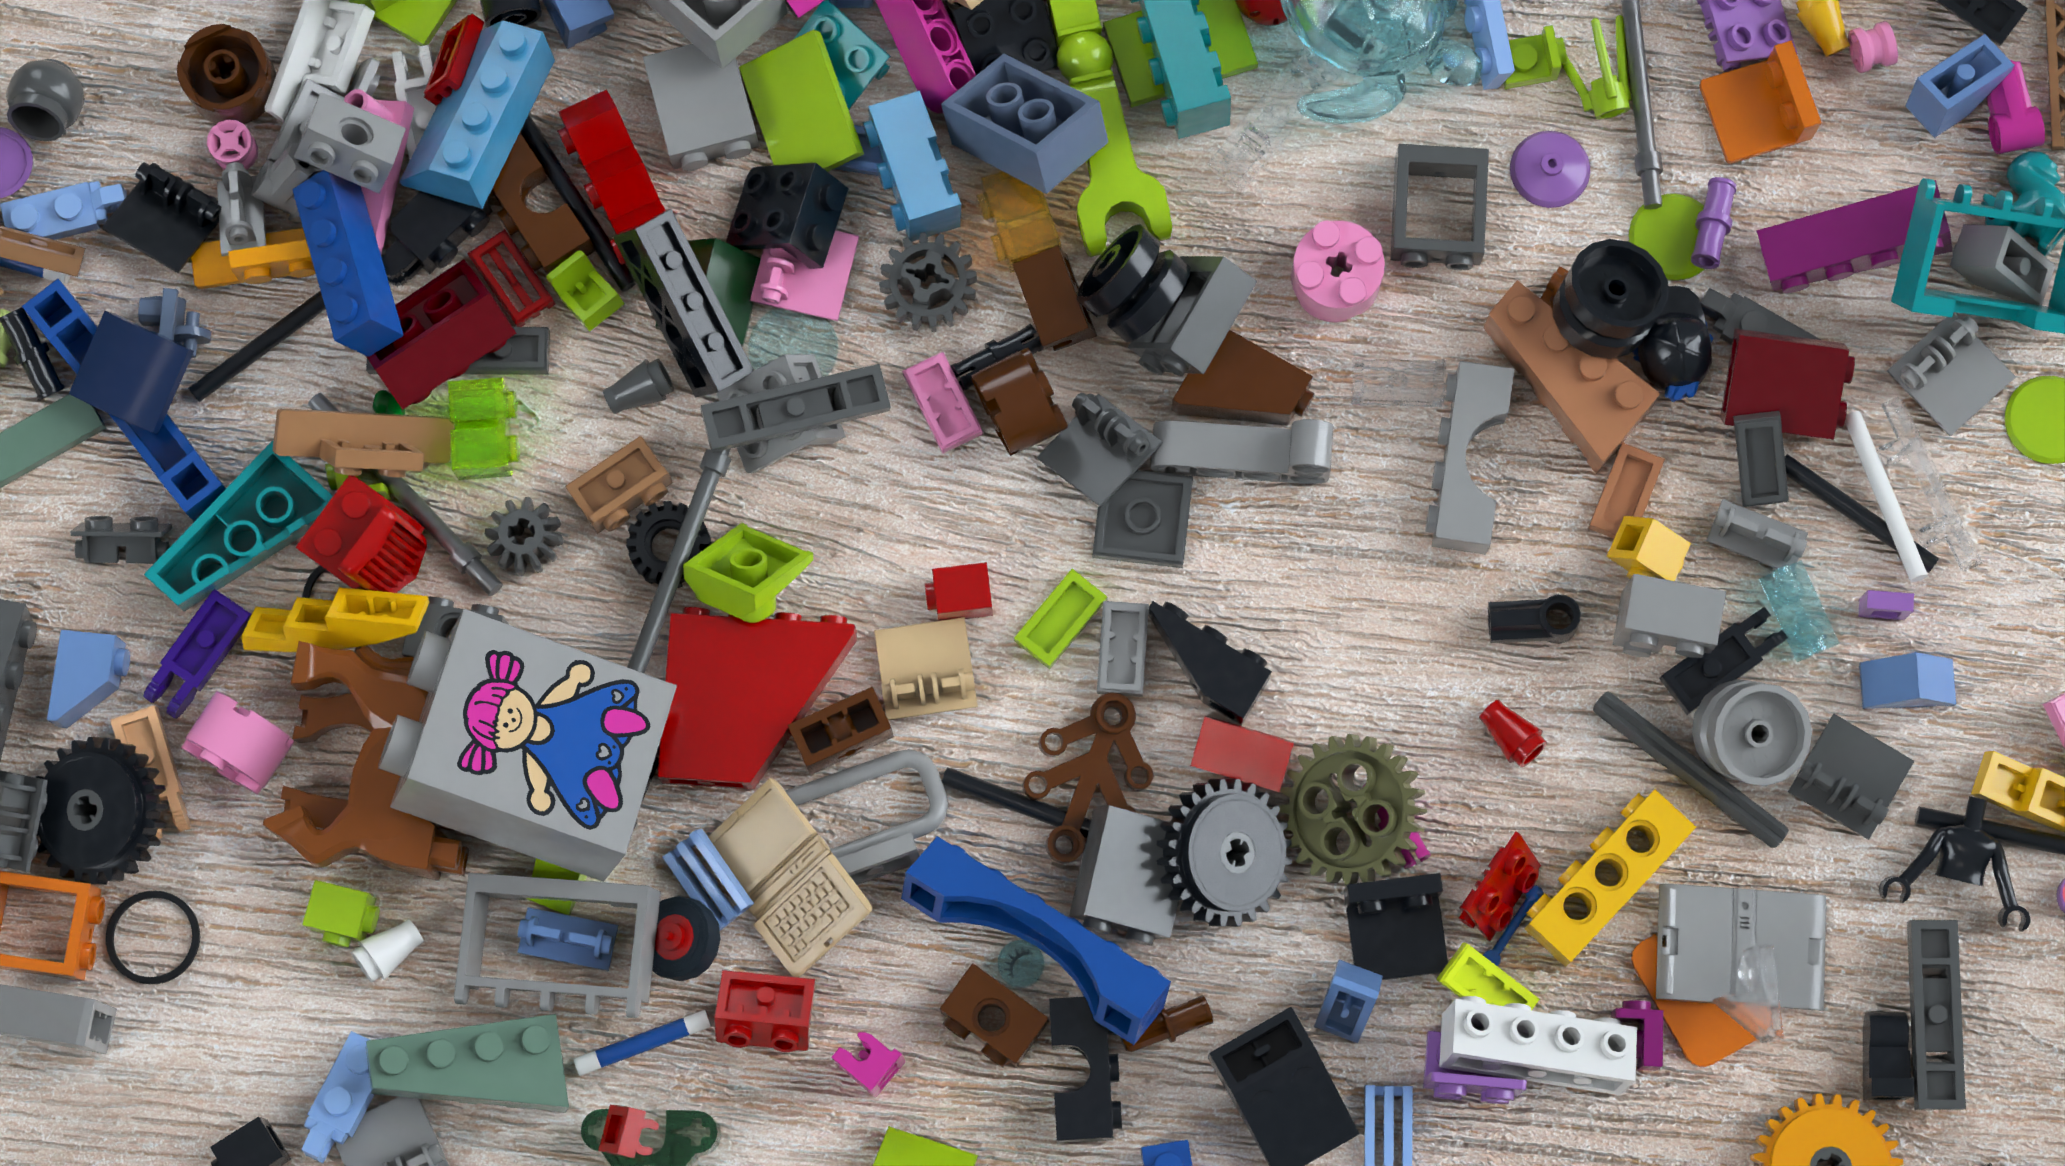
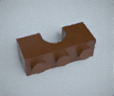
M519 133L487 200L492 196L496 197L503 208L497 212V215L510 235L519 232L527 244L520 250L534 272L542 268L546 275H548L578 250H582L586 256H589L595 252L589 236L567 203L547 213H537L526 207V201L530 192L548 179L537 157L521 133Z

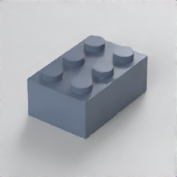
M1004 53L941 103L952 145L1045 194L1109 142L1098 100Z

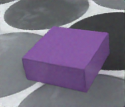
M1867 590L1859 599L1858 617L1905 620L1914 612V593Z

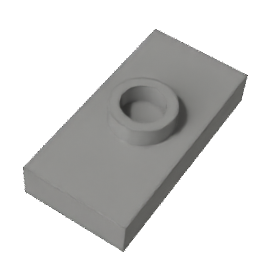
M1103 601L1097 694L1118 693L1124 696L1143 697L1149 604Z

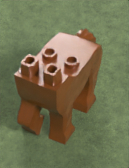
M302 641L298 643L291 685L297 691L313 690L324 684L335 682L348 687L352 694L346 693L329 698H313L301 695L298 709L303 711L300 726L294 727L292 739L298 743L315 742L330 730L345 727L361 728L371 733L363 744L353 768L349 800L311 794L283 785L281 799L285 800L284 812L266 818L263 821V825L271 833L286 841L315 867H326L349 854L362 852L393 870L417 877L440 881L441 873L465 875L469 848L462 846L460 840L447 839L437 828L436 823L391 808L390 805L400 776L378 769L384 745L396 716L401 715L419 722L428 695L427 691L406 684L414 657L385 658L374 652L368 645L356 647L353 652L351 650L319 647Z

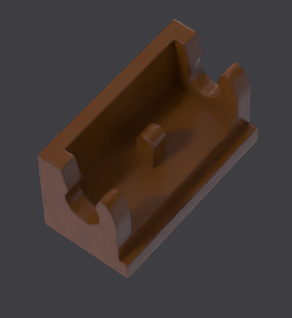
M1058 245L1012 264L1042 346L1045 349L1053 347V350L1057 351L1097 336L1088 310L1076 299L1079 286L1068 256Z

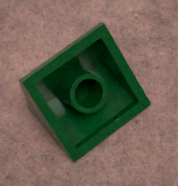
M717 238L688 240L741 346L744 347L754 302H751L750 299L761 258ZM656 322L655 327H656V329H659V330H660V328H659V326H658V324H657V322Z

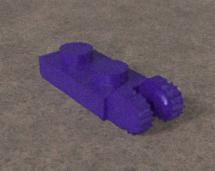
M216 589L212 590L161 660L160 664L162 666L146 687L143 695L144 698L151 703L157 701L171 684L174 674L185 682L169 702L166 712L174 719L180 717L194 700L197 690L201 691L240 638L252 614Z

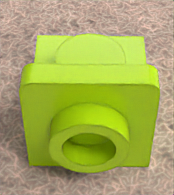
M1553 25L1543 27L1542 34L1509 40L1515 71L1504 82V88L1507 90L1558 80L1561 65L1567 63V54L1563 38L1555 37Z

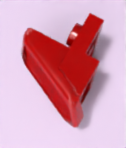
M348 475L295 548L352 589L397 593L417 578L427 548V540L422 534L425 527L354 475Z

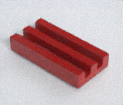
M473 13L467 15L446 32L424 91V98L435 106L441 103L443 97L447 98L450 96L453 89L456 91L462 85L485 23Z
M505 229L467 253L516 327L524 326L525 321L531 317L535 319L541 315L540 311L543 309H550L556 305ZM502 243L539 295L540 299L534 303L497 251L496 247ZM488 253L525 306L520 312L517 311L481 257Z

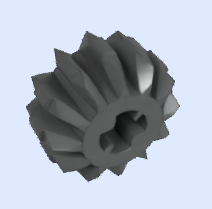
M525 497L522 501L521 509L517 510L514 502L507 500L505 506L509 513L506 516L497 511H493L491 514L492 519L499 527H488L485 529V536L495 540L487 547V551L490 556L501 555L498 565L503 570L508 569L514 563L516 574L523 576L527 569V563H531L536 573H541L543 566L539 559L544 556L547 560L555 562L557 555L549 546L563 544L564 539L562 535L554 532L561 526V522L557 516L548 517L550 508L546 503L540 504L534 510L532 499ZM524 528H529L534 537H527L524 545H520L515 536H521Z

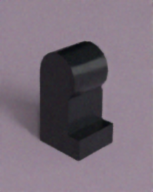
M1905 1012L1865 1013L1863 1021V1100H1907L1915 1097L1914 1078H1911L1910 1050H1908L1909 1024Z

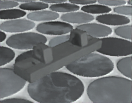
M880 364L701 405L700 410L711 453L888 412L891 406ZM757 408L759 410L763 428L761 429L759 428L757 421Z
M1910 920L1907 922L1915 1096L1914 1110L1966 1109L1958 920ZM1926 1052H1947V1054L1926 1056Z

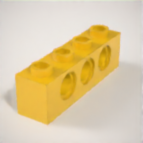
M1656 789L1646 799L1638 793L1620 812L1626 818L1622 825L1615 832L1607 826L1589 845L1595 852L1584 865L1576 859L1557 879L1564 887L1552 899L1544 893L1526 912L1533 920L1524 929L1564 967L1573 961L1695 830L1696 826ZM1629 831H1641L1647 836L1649 840L1647 852L1637 853L1630 849L1626 841ZM1609 864L1615 868L1618 874V882L1615 886H1604L1598 882L1595 876L1597 865ZM1577 897L1585 903L1587 908L1585 919L1573 920L1566 915L1563 907L1566 898Z

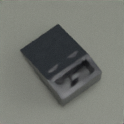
M1292 1007L1287 1008L1209 1053L1208 1060L1269 1166H1305L1360 1134L1315 1046Z

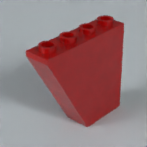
M685 607L682 614L671 613L665 681L677 685L660 741L658 766L660 782L669 785L754 790L792 734L788 725L805 717L857 642L855 624H849L846 617L836 615L820 616V622L801 621V615L786 612L775 613L774 619H764L756 623L745 622L730 614L728 616H712L709 609L699 607Z

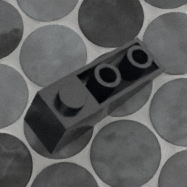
M1152 601L1149 606L1148 616L1202 703L1242 726L1270 680L1272 671L1265 668L1267 661L1249 649L1244 648L1242 653L1228 646L1226 644L1228 638L1208 625H1204L1201 630L1186 621L1188 614L1176 605L1165 602L1161 606Z

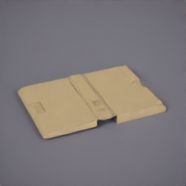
M771 777L708 836L754 902L748 908L758 920L753 926L792 977L800 978L872 912L870 902L830 851L828 845L817 834L780 784Z

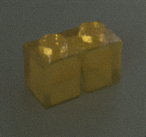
M1003 171L981 178L982 193L976 195L977 203L983 220L992 219L997 234L990 236L991 243L998 262L1006 260L1010 273L1015 272L1012 264L1057 245L1061 248V241L1043 192Z

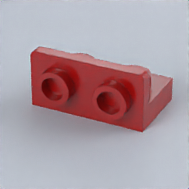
M722 970L715 1012L716 1041L736 1048L759 1046L773 1048L780 1052L807 1051L810 1042L809 1028L815 994V979Z

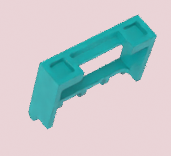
M1923 178L1918 186L1891 302L1911 312L1953 317V313L1956 312L2017 321L2035 330L2065 334V240L2048 306L1926 289L1944 211L2065 229V217L2051 215L2053 210L2052 198L2039 197L2034 213L2011 209L2013 194L2010 191L2000 190L1996 195L1994 206L1970 203L1972 187L1965 184L1957 186L1953 200L1934 197L1935 181Z

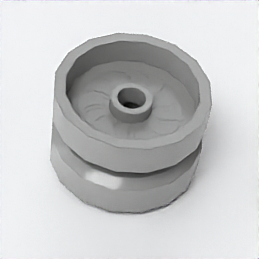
M1736 679L1719 684L1704 696L1694 714L1692 736L1697 754L1705 765L1717 774L1746 784L1768 786L1785 781L1801 767L1810 750L1812 728L1808 712L1796 695L1781 686Z

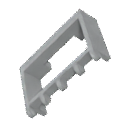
M469 873L454 992L455 1003L466 1005L470 989L491 988L496 989L495 1006L507 1008L510 990L541 992V1011H552L555 994L586 996V1014L597 1015L600 997L627 999L626 1016L628 1018H638L641 1003H649L661 891L647 885ZM489 898L515 900L534 898L602 903L613 907L637 908L628 988L480 977Z

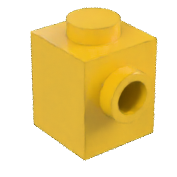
M1624 516L1606 557L1628 571L1626 576L1629 579L1634 574L1675 581L1683 567L1684 559L1691 543L1654 518Z

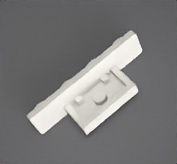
M304 0L268 96L265 111L284 123L301 84L306 79H310L333 92L346 93L375 12L365 4L344 2V0Z

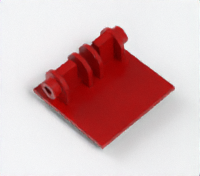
M1516 831L1505 848L1500 847L1488 865L1490 870L1485 869L1482 873L1485 878L1482 882H1476V891L1472 889L1459 907L1462 913L1458 919L1470 928L1477 926L1488 941L1492 940L1497 931L1501 932L1507 927L1513 915V907L1523 893H1528L1533 888L1539 876L1540 863L1520 833Z

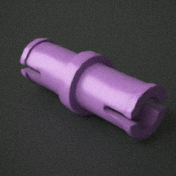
M1715 177L1709 180L1703 211L1697 215L1695 226L1698 229L1691 262L1699 268L1715 269L1719 267L1724 237L1731 231L1733 221L1729 215L1737 185L1728 178Z

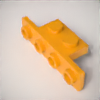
M303 228L266 233V246L228 251L227 256L221 255L220 240L204 242L191 257L194 285L198 289L240 283L262 284L271 281L273 278L287 276L301 278L316 274Z

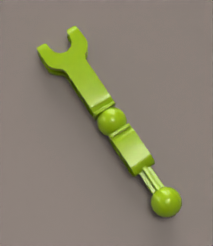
M1046 0L1059 47L1057 66L1061 74L1068 80V86L1100 102L1109 141L1086 161L1090 184L1082 192L1077 205V223L1086 254L1094 257L1101 255L1107 248L1105 225L1110 217L1119 212H1133L1140 216L1148 231L1159 241L1171 239L1172 221L1164 186L1154 177L1143 173L1137 167L1117 86L1113 71L1111 70L1113 51L1108 41L1101 36L1102 26L1096 0Z

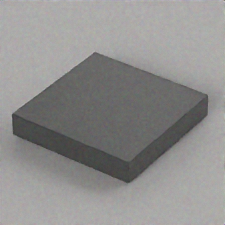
M1137 470L1102 507L1098 506L1092 558L1183 568L1193 476Z

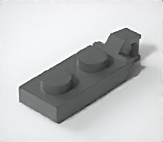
M1709 288L1700 302L1704 315L1716 321L1713 329L1721 334L1720 339L1731 345L1735 328L1821 340L1745 296L1743 298L1736 293H1733L1728 298Z

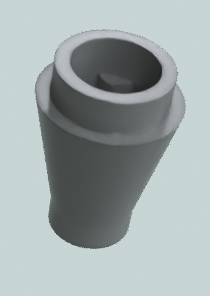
M645 359L612 386L604 389L603 394L611 411L617 414L623 410L666 400V395L674 391V387L660 359L652 362Z

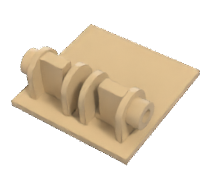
M965 617L874 630L883 701L888 720L978 707Z

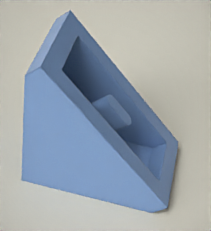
M1914 652L1859 663L1862 709L1956 705L1953 659Z
M1338 960L1314 1027L1358 1043L1378 998L1383 976Z

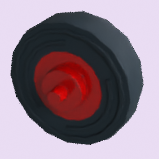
M681 896L660 901L652 968L654 973L663 978L684 981L698 977L710 967L717 956L721 938L719 923L709 908L698 900Z

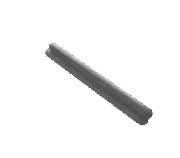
M1605 692L1593 707L1596 715L1769 847L1776 848L1787 836L1789 830L1784 824L1611 692Z

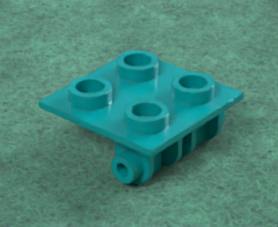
M824 0L794 39L813 29L821 32L849 110L874 78L880 80L886 75L890 69L886 62L891 56L829 0Z

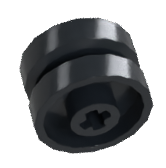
M1141 224L1130 227L1105 249L1084 277L1076 298L1094 316L1099 317L1108 314V327L1126 342L1137 340L1161 320L1183 291L1191 269L1173 251L1167 250L1159 253L1160 241Z
M1613 239L1595 242L1578 254L1569 272L1560 284L1553 299V318L1561 335L1574 348L1593 357L1612 359L1625 356L1642 344L1651 327L1661 315L1668 300V280L1661 265L1646 250L1631 242Z

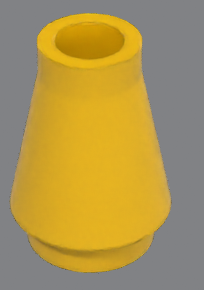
M1799 0L1796 2L1799 10L1796 16L1821 47L1825 57L1850 47L1838 0Z

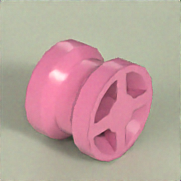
M1887 21L1876 23L1873 29L1855 28L1849 31V51L1852 62L1859 73L1870 71L1873 65L1882 64L1887 67L1897 63V43L1894 32Z
M224 120L211 128L207 137V146L210 154L223 170L226 169L227 164L232 162L243 164L246 170L254 165L258 157V146L256 140L243 123L236 120ZM234 150H235L236 152H238V153H233V154H232V153H229V154L227 153L228 151H234Z

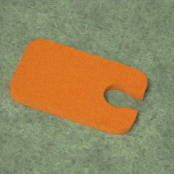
M1654 934L1634 948L1631 954L1633 968L1656 1008L1663 1010V1020L1684 1056L1691 1064L1697 1067L1713 1065L1767 1033L1770 1027V1017L1765 1007L1732 1003L1712 1004L1657 1000L1658 937Z

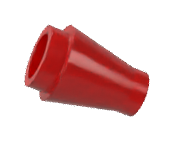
M1499 699L1492 702L1479 716V719L1486 725L1508 762L1512 763L1515 761L1520 768L1532 762L1547 745V741L1541 736L1543 731L1506 707Z

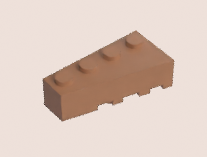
M1518 280L1488 314L1483 327L1518 374L1521 373L1535 391L1534 395L1544 407L1547 406L1562 426V431L1572 444L1575 443L1587 458L1586 462L1597 474L1621 446L1622 442L1626 440L1651 410L1660 393L1616 358L1593 357L1574 348L1561 335L1553 318V308Z

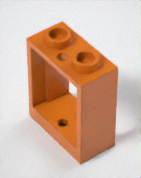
M0 871V931L9 887L76 896L64 963L0 954V969L84 981L86 970H92L96 959V944L92 943L95 924L99 925L102 922L105 911V899L100 897L101 889L89 883Z

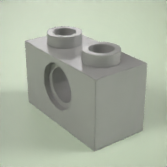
M321 92L307 120L294 158L376 193H380L394 165L406 128Z

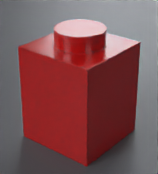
M987 562L932 569L933 582L925 583L927 608L928 610L937 609L938 621L962 617L971 619L993 616Z

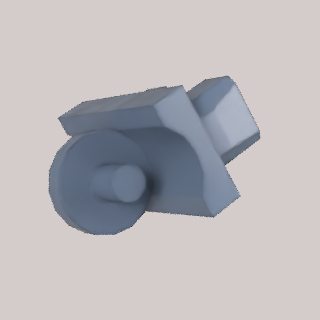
M163 288V296L140 298L138 317L141 325L160 326L159 334L181 345L184 343L183 346L194 351L191 358H196L197 344H208L211 342V331L199 327L200 313L187 312L186 324L184 325L186 300L178 297L179 291L177 289Z

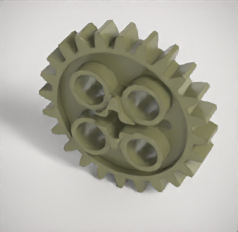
M1347 734L1344 744L1340 737L1331 736L1328 742L1329 750L1323 744L1314 743L1312 748L1315 758L1299 755L1298 760L1303 770L1301 772L1287 771V775L1295 782L1293 788L1281 787L1280 789L1282 794L1290 798L1289 804L1279 806V812L1289 814V821H1286L1288 827L1284 831H1292L1294 835L1289 839L1292 840V845L1288 848L1302 849L1296 859L1298 864H1307L1313 861L1310 869L1311 875L1321 876L1327 870L1326 881L1329 883H1338L1342 876L1345 885L1357 883L1359 877L1362 882L1375 881V871L1381 877H1390L1392 874L1389 862L1404 866L1406 861L1400 851L1402 849L1416 850L1418 848L1409 838L1411 832L1423 833L1425 830L1421 825L1414 822L1415 816L1427 813L1426 808L1415 806L1414 801L1424 795L1425 790L1411 788L1410 783L1419 775L1418 772H1403L1402 769L1408 758L1397 755L1390 759L1394 746L1383 743L1377 749V738L1366 736L1361 743L1359 735ZM1363 766L1367 773V782L1361 790H1358L1354 785L1353 778L1356 770ZM1334 773L1337 774L1338 786L1332 780ZM1324 789L1328 795L1329 802L1327 808L1320 813L1316 808L1315 798ZM1350 802H1356L1357 805L1352 810L1354 818L1347 817V812L1352 809ZM1381 807H1384L1388 812L1389 822L1380 831L1375 824V815ZM1342 830H1346L1350 837V845L1347 851L1342 854L1337 848L1336 840ZM1365 833L1369 835L1372 841L1369 847L1366 845Z

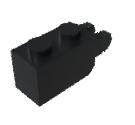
M422 191L416 194L391 219V233L396 241L385 251L386 254L382 255L388 282L397 287L399 285L403 286L404 283H407L408 279L411 280L422 268L431 274L437 267L441 269L447 266L457 255V247L469 235L471 237L478 235L489 223V215L493 211L488 200H486L481 209Z

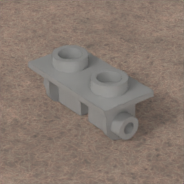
M239 162L227 164L226 169L222 172V181L217 182L218 205L222 207L219 214L222 256H227L228 251L266 246L264 202L251 196L252 186L257 175L250 176L243 164Z
M1722 499L1706 542L1792 575L1798 559L1802 557L1806 548L1808 532Z

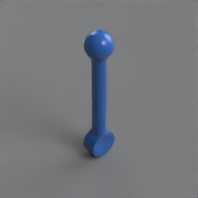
M1534 885L1528 893H1525V901L1493 949L1483 954L1496 966L1500 964V954L1527 915L1526 912L1544 894L1540 886Z

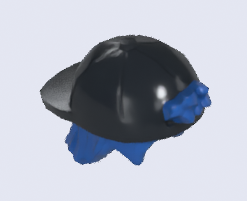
M1668 286V300L1661 315L1651 327L1642 344L1632 351L1635 355L1633 357L1634 360L1640 362L1647 379L1664 390L1665 398L1670 399L1671 402L1679 401L1686 396L1688 398L1693 397L1712 365L1711 343L1713 336L1708 332L1707 322L1699 297L1689 288Z

